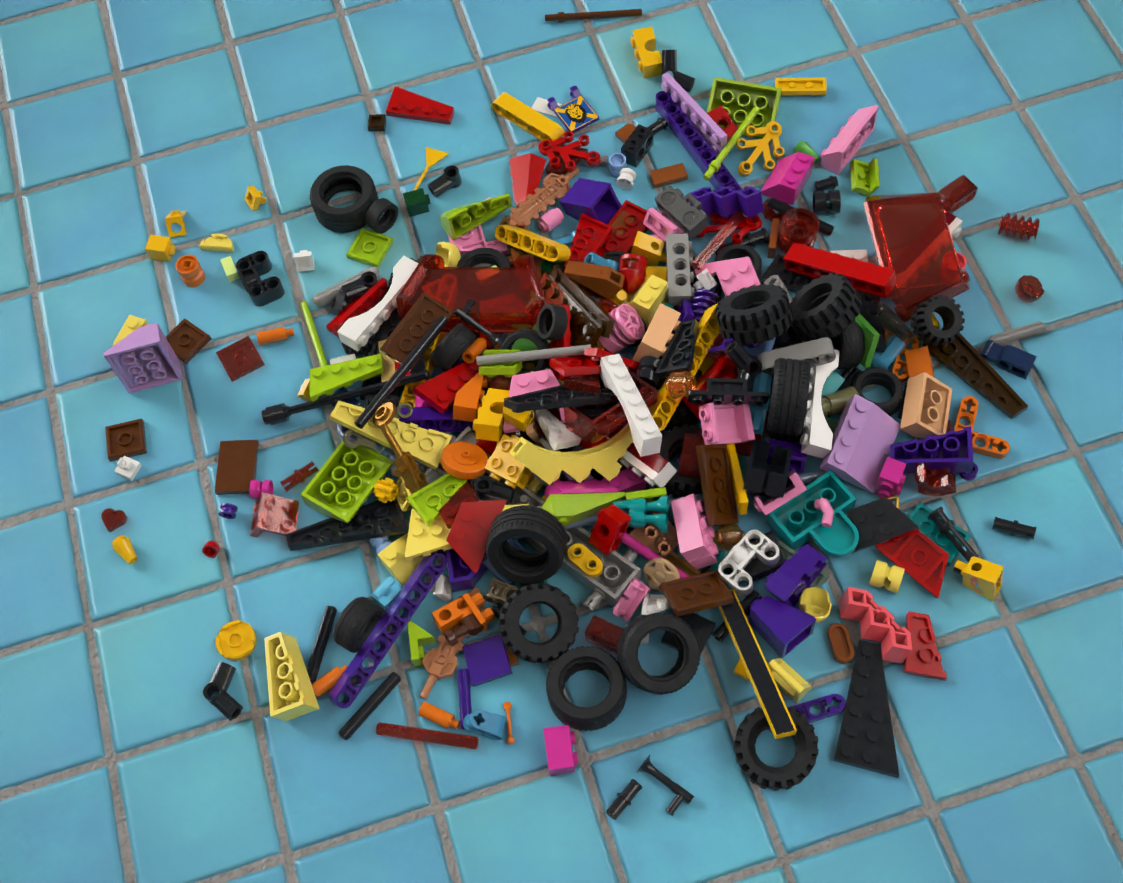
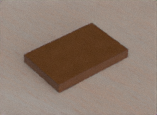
M258 440L220 441L215 483L216 495L250 493V482L256 478Z
M716 570L660 584V589L676 616L734 602L733 595Z

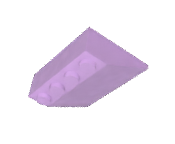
M158 323L147 324L137 328L103 353L105 359L129 394L183 380L180 361Z
M855 394L847 400L833 434L832 450L823 458L820 469L826 472L831 470L838 478L873 494L884 463L890 454V445L894 444L900 429V424L873 402Z

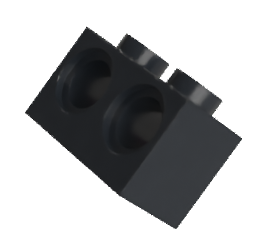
M638 124L621 147V153L626 157L627 164L635 168L639 165L654 144L653 130Z

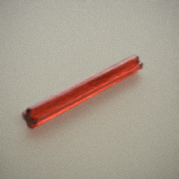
M736 211L692 262L694 269L700 270L744 219L742 211Z
M381 722L376 727V733L383 736L477 749L479 739L475 736Z

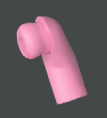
M825 498L815 500L814 507L823 513L821 525L827 528L831 527L834 509Z

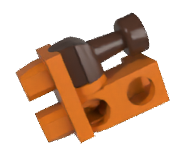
M480 592L471 596L466 593L461 598L432 612L435 624L451 647L458 643V638L466 634L475 636L481 631H486L488 629L487 624L495 619V615L490 607L481 612L478 608L485 604V600ZM458 623H461V626L456 630L452 631L450 629Z

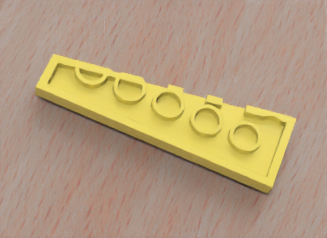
M338 400L330 415V420L392 449L381 429L374 425V415L360 429L354 422L365 408ZM393 418L388 424L403 453L409 451L415 461L434 470L437 469L441 461L442 451L449 444L452 438L451 435L432 429H423L413 423L407 424L399 421L397 418Z

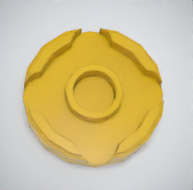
M239 620L231 621L225 624L216 636V648L221 656L227 660H242L255 649L257 643L256 633L248 623Z

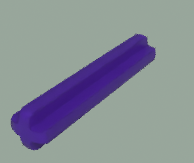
M467 668L459 669L457 673L461 728L466 730L463 726V720L466 715L472 713L469 672Z

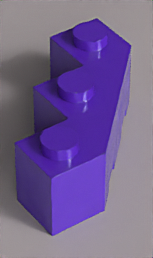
M745 186L744 190H735V187H720V190H711V187H703L690 192L691 195L702 203L700 209L707 216L716 212L723 218H728L737 212H741L747 217H755L758 213L764 211L761 191L752 186Z

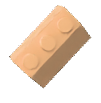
M660 303L632 360L640 362L644 356H653L658 359L663 357L667 349L666 343L669 344L674 336L671 333L672 330L676 332L680 324L678 318L681 313Z
M925 372L909 378L900 429L917 438L946 434L952 388Z

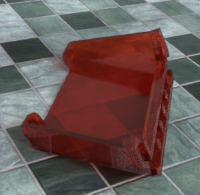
M938 192L875 195L866 198L863 205L879 266L895 270L896 284L888 297H891L892 301L897 305L894 307V310L903 322L911 319V315L915 314L913 310L918 307L919 303L937 295H941V297L948 296L949 300L970 289L968 285L970 277L967 271L963 272L959 265L945 213H947L946 208L949 207L945 197L941 198Z
M425 254L400 294L396 297L398 316L402 319L423 292L454 312L458 307L463 310L467 301L472 299L475 301V305L469 315L493 333H513L520 329H532L537 323L540 310L545 305L533 255H519L514 260V267H445L441 256ZM455 314L441 331L450 332L458 323H462L472 333H480Z

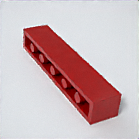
M793 243L783 258L787 271L815 279L830 273L846 276L855 290L886 299L896 284L895 270L889 267H882L871 262L845 257L804 244Z

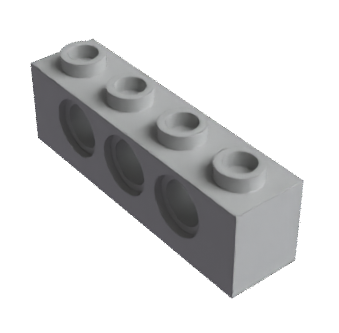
M688 233L666 234L668 304L672 306H680L683 299L691 303V298H694V287H691L690 284L694 282V273L690 271V267H693V256H689V252H692V241H688Z

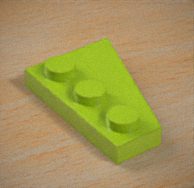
M447 473L408 496L407 500L429 527L467 487L468 481L467 479L456 478Z

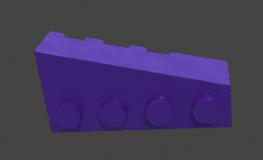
M971 426L964 427L963 430L948 431L946 434L939 436H927L926 439L918 441L914 439L890 445V458L906 463L904 473L972 472L973 447Z

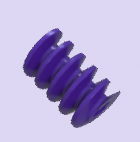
M698 289L694 293L695 297L692 299L693 304H691L694 313L692 320L696 319L699 322L705 311L710 308L709 305L716 304L712 298H718V295L707 289Z

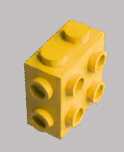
M503 434L502 438L497 442L493 454L488 458L485 469L490 472L489 476L494 480L500 481L502 479L505 481V485L513 489L518 487L523 490L533 472L509 453L520 438L515 435L509 437Z

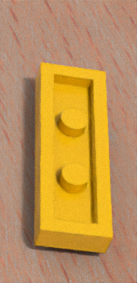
M775 78V87L782 88V96L826 95L827 92L826 78Z

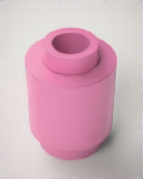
M558 208L550 209L538 218V227L543 232L549 233L562 223V220H564L563 213Z

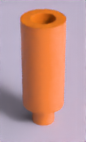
M285 326L258 332L257 339L259 345L287 340L289 339L288 336L295 334L293 328L286 329Z
M484 337L477 338L462 354L463 360L468 364L473 363L476 357L486 349L487 340Z
M347 665L340 669L337 666L312 683L317 697L335 686L346 670Z
M426 701L423 702L419 709V716L446 729H450V727L458 729L460 721L455 720V715Z

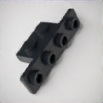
M707 378V391L690 390L687 396V402L696 405L703 403L722 405L728 403L736 406L743 404L762 406L767 404L769 392H747V379Z

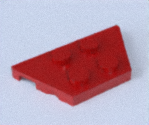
M506 500L461 503L446 541L474 573H477L486 552L491 525L496 516L503 511Z
M917 529L875 546V549L896 566L904 568V572L933 596L939 597L949 554Z

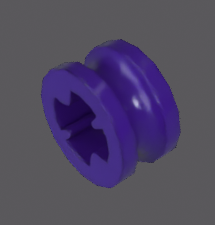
M973 462L971 474L959 472L961 478L967 481L975 479L978 473V466Z
M222 503L220 506L222 510L219 511V516L226 519L236 518L235 512H237L238 507L230 503Z

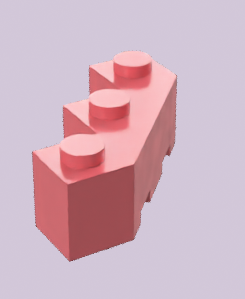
M847 587L839 600L840 618L860 621L861 639L881 642L882 660L902 664L912 651L911 633L905 627L901 628L894 621L895 617L883 605L880 607L873 600L874 596L867 590Z

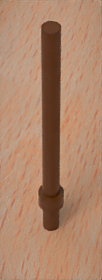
M642 9L580 13L558 12V14L545 15V21L565 22V20L642 16Z

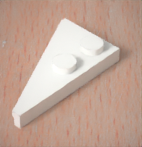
M547 409L534 410L535 418L554 451L579 445L581 438Z
M647 593L642 605V615H649L671 609L672 607L664 595Z

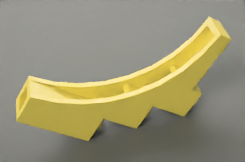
M627 423L619 433L593 448L573 452L553 451L534 445L521 437L509 453L549 485L560 477L562 470L581 483L582 480L588 478L592 468L608 481H611L612 478L619 474L622 467L617 460L626 454L627 448L633 443L629 423Z

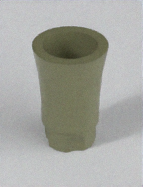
M849 386L835 393L822 396L821 406L823 415L841 414L847 400L855 394L859 395L857 390L853 386Z

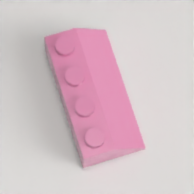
M874 105L858 109L854 115L849 117L846 126L841 127L836 138L833 137L829 147L822 151L820 155L821 167L837 175L841 173L873 132L879 106Z

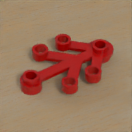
M566 131L563 137L554 141L544 140L538 145L539 152L544 156H548L552 168H558L561 165L559 157H556L554 153L561 155L568 172L576 170L575 161L571 160L569 156L587 160L588 165L591 167H596L601 163L600 154L596 151L586 153L574 150L581 146H587L590 143L589 136L586 134L581 135L578 141L563 147L559 145L566 142L570 143L574 140L573 132Z
M737 212L727 219L717 213H713L710 215V222L712 224L721 223V225L707 226L696 237L701 238L705 236V233L723 231L714 237V245L721 247L725 244V239L735 230L741 229L738 233L732 235V243L738 245L743 242V237L748 232L760 229L762 221L757 215L755 217H745Z

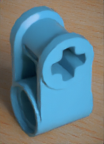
M475 710L464 717L463 726L468 732L482 735L492 740H502L506 717L482 710Z

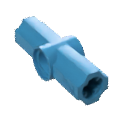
M765 373L757 375L752 392H770L772 376ZM769 399L763 407L749 404L754 434L763 433Z

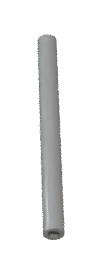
M591 344L477 356L476 360L477 365L481 366L584 355L585 348H591Z

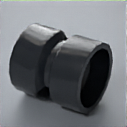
M829 190L828 193L824 191L813 192L814 214H825L826 211L829 214L840 213L841 196L839 190Z
M653 356L641 358L633 379L638 390L647 393L657 390L660 379L654 373L661 361L660 359Z

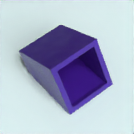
M579 178L559 201L566 215L580 221L581 213L605 224L609 223L621 207L610 183Z
M767 595L762 599H756L750 605L749 624L781 658L785 657L813 634L816 618L808 613Z

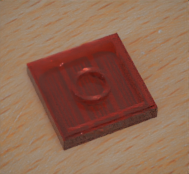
M249 336L216 352L232 382L265 365Z

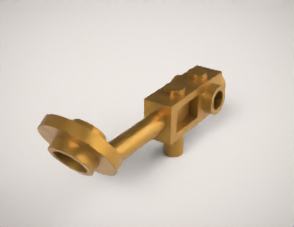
M387 402L377 409L373 423L381 429L397 457L393 460L397 468L394 471L395 476H402L405 487L413 494L428 483L425 474L420 471L410 452L403 453L389 429L388 424L395 416L396 407L391 402Z

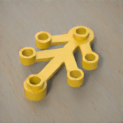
M771 121L767 123L766 127L755 128L752 125L747 127L745 135L749 138H752L754 135H766L763 139L746 141L744 138H740L736 142L738 150L756 147L748 160L741 162L738 166L737 171L739 175L746 177L752 172V165L761 152L765 162L764 169L771 171L775 167V161L771 159L769 141L772 139L774 157L781 158L785 152L784 148L780 146L779 136L782 133V127L778 122Z

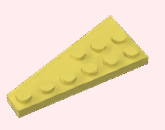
M529 504L505 505L503 511L514 506H529ZM447 507L429 527L414 509L411 510L405 551L406 562L412 561L414 557L420 555L424 557L429 556L431 552L440 549L444 551L452 549L446 539L460 507Z

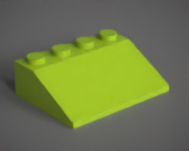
M714 77L706 113L722 105L724 110L726 109L729 112L732 122L739 128L754 107H758L760 111L749 126L752 125L755 128L766 127L767 123L776 121L782 97V88ZM719 125L720 128L725 129L723 125ZM766 134L754 135L753 137L764 138Z
M342 441L301 493V496L307 506L319 513L349 523L374 490L377 480H381L393 465V462L369 447L359 445L357 448H349Z

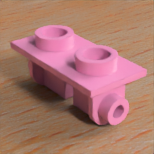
M638 578L629 582V586L623 593L625 596L621 597L616 606L613 607L614 611L612 613L617 617L620 616L626 622H629L650 590Z

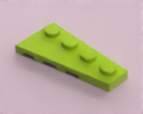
M382 353L309 369L311 401L318 400V397L323 394H327V396L335 393L334 390L340 387H350L357 380L364 381L383 373L384 358Z

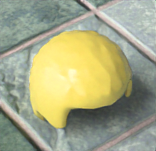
M448 242L437 243L436 266L440 270L445 271L455 269L461 258L458 247Z
M818 587L804 589L799 597L798 609L816 618L815 623L824 621L829 616L832 607L829 593Z

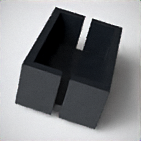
M753 441L743 489L751 493H761L763 491L770 497L783 498L789 474L792 449L775 445L771 464H768L767 459L771 444Z

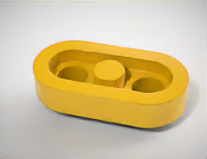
M579 543L569 547V561L589 578H596L602 574V561L587 547ZM580 551L581 554L575 555L574 552ZM591 563L596 564L594 568L589 567Z

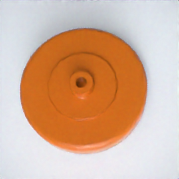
M454 442L443 449L441 465L450 475L460 479H475L486 472L485 466L488 456L479 446L469 442Z

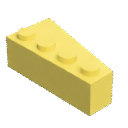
M279 632L264 638L270 717L289 721L320 709L296 637Z

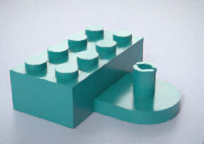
M831 470L806 486L807 490L767 515L766 523L781 541L793 550L812 538L824 553L840 558L850 555L856 549L859 541V533L856 526L846 516L847 511L854 509L856 498ZM817 499H827L834 509L832 524L829 528L821 525L823 513L814 507V502Z

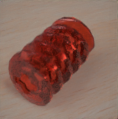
M1007 212L1004 217L1003 215L1001 217L998 235L1005 230V236L1012 232V237L1019 233L1020 239L1026 234L1027 240H1030L1032 236H1034L1035 240L1040 224L1039 218H1036L1032 223V217H1028L1025 221V217L1022 215L1018 220L1017 214L1010 218V213Z

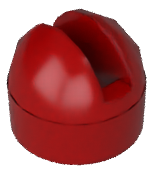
M207 541L202 548L203 554L209 558L216 557L219 552V544L216 541Z

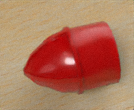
M623 254L620 257L618 272L625 275L622 288L628 294L638 290L647 276L648 259L642 255ZM625 259H636L637 262L628 261Z

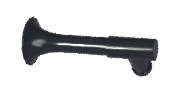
M469 299L463 310L458 307L453 314L487 337L491 342V348H493L503 333H493L474 320L469 313L475 305V301Z
M650 755L637 771V773L646 772L652 775L676 794L668 808L665 809L671 816L674 815V812L683 800L689 804L694 798L691 793L655 768L650 761Z

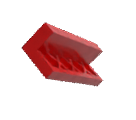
M382 277L364 295L356 297L326 325L327 330L339 338L337 331L349 318L369 311L385 297L388 287L387 280Z

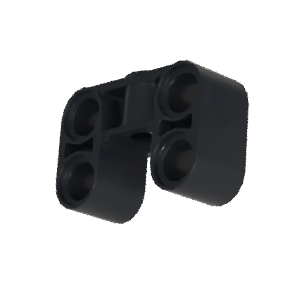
M257 251L236 262L240 279L255 306L267 305L284 296L285 291L278 277L272 276L262 281L259 277L272 269V263L265 251Z

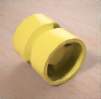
M876 560L869 585L877 588L884 586L887 591L897 594L905 569L895 565L889 567L888 563Z

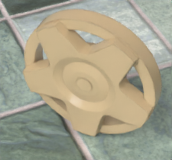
M663 558L649 560L643 569L644 576L649 583L648 585L662 592L660 589L661 583L680 579L676 567Z

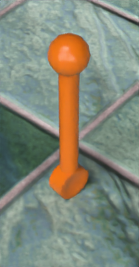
M505 702L503 708L506 710L507 743L513 744L515 739L512 737L510 716L512 705L510 702Z

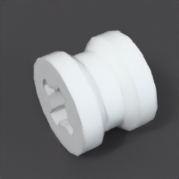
M622 168L616 184L621 189L630 190L634 185L633 181L636 179V173L630 168Z

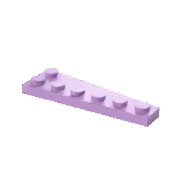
M666 72L662 75V89L664 92L671 94L672 100L678 103L682 111L718 156L727 144V134L677 81Z

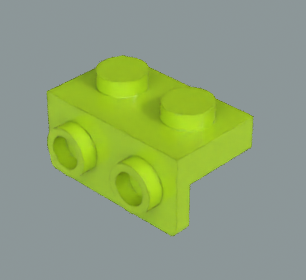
M873 158L870 163L856 159L850 162L852 191L871 196L880 186L878 159Z
M485 350V351L483 352V355H494V354L513 353V352H521V351H520V350ZM522 361L481 365L479 367V375H486V377H495L497 375L512 377L522 369Z

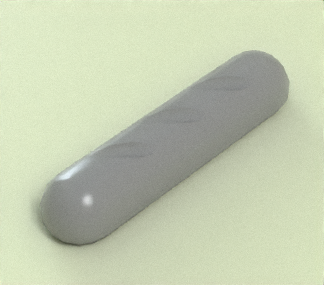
M370 267L317 293L312 298L313 303L319 307L332 303L333 296L338 291L343 292L341 286L360 279L361 275L368 271L374 272L378 279L379 269L377 267Z

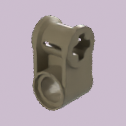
M491 578V585L487 593H484L483 598L492 604L501 603L503 606L505 600L519 588L499 579Z

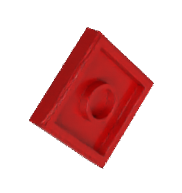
M585 355L551 358L549 365L564 377L598 374L601 370L598 364L591 361Z

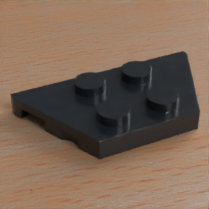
M886 497L847 511V517L856 526L859 533L857 547L852 553L919 529L911 519Z

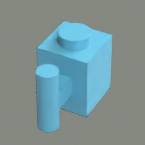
M390 576L376 588L371 596L376 604H379L383 610L387 611L403 586Z

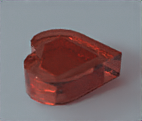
M108 508L101 514V518L109 532L123 526L128 519L122 510L115 511Z

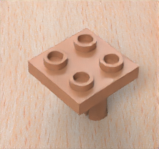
M654 511V512L651 513L650 515L663 514V513H660V512H658V511ZM669 520L667 533H661L657 526L646 523L644 528L635 527L628 533L661 557L667 555L679 544L676 528Z

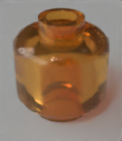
M673 372L668 380H666L665 386L672 397L679 398L687 397L690 390H696L697 382L690 372Z
M737 524L720 525L714 532V542L721 550H731L741 541L745 533Z

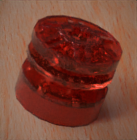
M794 208L787 211L783 215L777 239L781 251L786 254L793 243L804 244L814 248L820 227L817 216L810 210L803 208Z

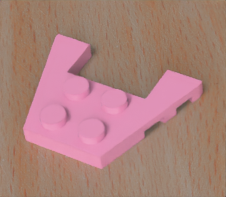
M481 225L454 241L448 235L450 243L455 244L460 250V255H465L477 248H492L504 255L509 254L506 243L499 240L486 242Z
M749 257L693 266L696 275L706 268L712 277L717 275L725 296H729L732 292L739 291L741 288L761 284Z
M551 369L514 375L511 379L509 397L559 386L560 384ZM575 407L559 408L562 423L579 420V414ZM504 422V434L522 431Z

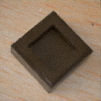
M386 114L369 115L368 131H385Z

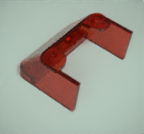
M628 371L647 408L657 403V389ZM618 403L594 420L589 419L574 407H563L566 428L587 443H597L628 423L621 403Z

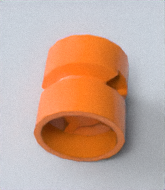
M184 255L177 260L176 269L187 287H197L204 282L205 273L194 255Z

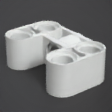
M750 530L731 549L718 566L719 575L723 582L742 596L749 595L753 590L752 577L744 571L747 564L757 557L764 564L773 566L778 563L780 558L779 547L758 530ZM753 538H757L760 540V542L756 545H752L749 543V541ZM767 551H773L776 553V555L774 557L769 558L765 556V553ZM725 568L733 569L730 575L723 574ZM741 581H747L749 583V585L745 588H741L738 586L739 582Z

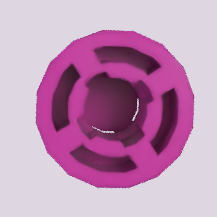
M251 480L249 487L251 499H259V497L272 499L274 492L273 481L264 480L260 482L259 480Z

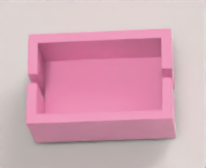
M694 494L671 501L680 553L695 570L718 563L716 557L718 549L716 544L713 543L715 533L712 526H708L706 510L702 501L698 500Z

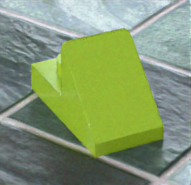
M409 621L407 625L411 660L414 667L422 666V658H425L424 646L436 644V641L431 634L414 622Z

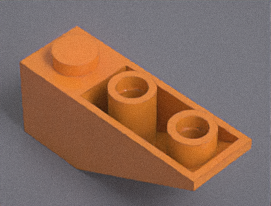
M478 372L456 392L453 404V419L470 422L477 419L478 408L482 407L480 401H482L483 395H485L483 388L488 386V377L479 375Z

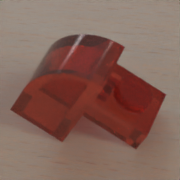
M924 463L916 464L914 477L918 484L919 493L928 496H943L956 493V476L948 467L931 470Z

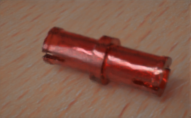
M313 461L299 470H294L292 475L280 481L282 486L290 482L289 485L284 487L286 492L299 483H304L305 479L319 471L317 467L309 471L315 465Z

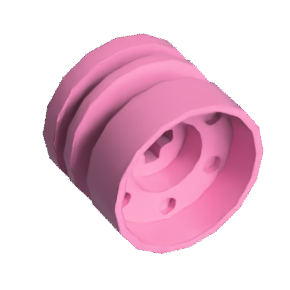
M621 304L608 313L615 320L609 338L600 336L599 341L608 351L617 353L629 344L642 339L645 329L638 312L628 304Z

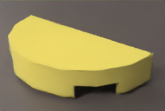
M220 233L212 234L205 241L202 240L199 245L200 250L234 252L232 241L226 235Z

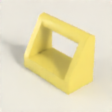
M782 658L772 659L769 662L768 666L776 684L796 703L812 689V686Z

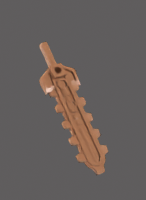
M576 167L575 171L569 172L565 176L550 173L542 180L543 188L537 187L534 190V195L528 194L526 196L527 201L521 200L518 202L519 207L517 209L512 207L509 210L511 212L509 225L512 227H528L531 224L530 219L536 220L539 217V212L544 214L547 211V205L552 207L555 204V199L560 200L571 188L569 181L580 172L579 169Z
M475 587L468 594L471 596L481 592V590ZM484 605L478 608L480 612L483 610ZM458 623L450 629L452 631L456 630L461 626V623ZM470 634L458 638V643L452 647L444 635L438 636L437 641L439 645L437 649L432 648L431 651L428 650L422 661L424 668L429 674V678L419 695L421 699L427 700L436 680L453 677L459 664L457 662L458 658L455 655L457 651H463L462 647L464 644L462 641L464 638H469Z

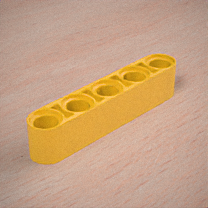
M503 92L491 103L493 110L497 114L541 141H554L563 137L565 133L559 124L508 93Z
M498 225L495 228L496 239L552 262H565L570 258V249L564 244L517 226Z

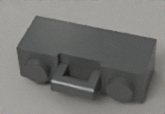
M670 185L654 198L657 208L680 229L688 233L691 239H694L708 226V216L700 209L702 203L693 195L688 193L683 197L684 195L680 189H674Z

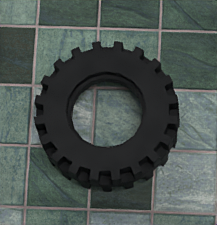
M757 707L752 713H748L738 727L734 743L736 762L739 764L743 775H746L753 784H759L763 789L771 788L774 791L784 788L786 790L790 789L792 786L800 784L809 775L816 763L819 749L817 748L818 736H815L814 733L815 728L813 724L810 725L808 723L807 717L796 712L797 709L794 707L787 709L797 729L796 734L791 735L795 742L796 752L792 761L784 767L774 768L767 766L756 754L755 744L761 732L770 728L762 708Z

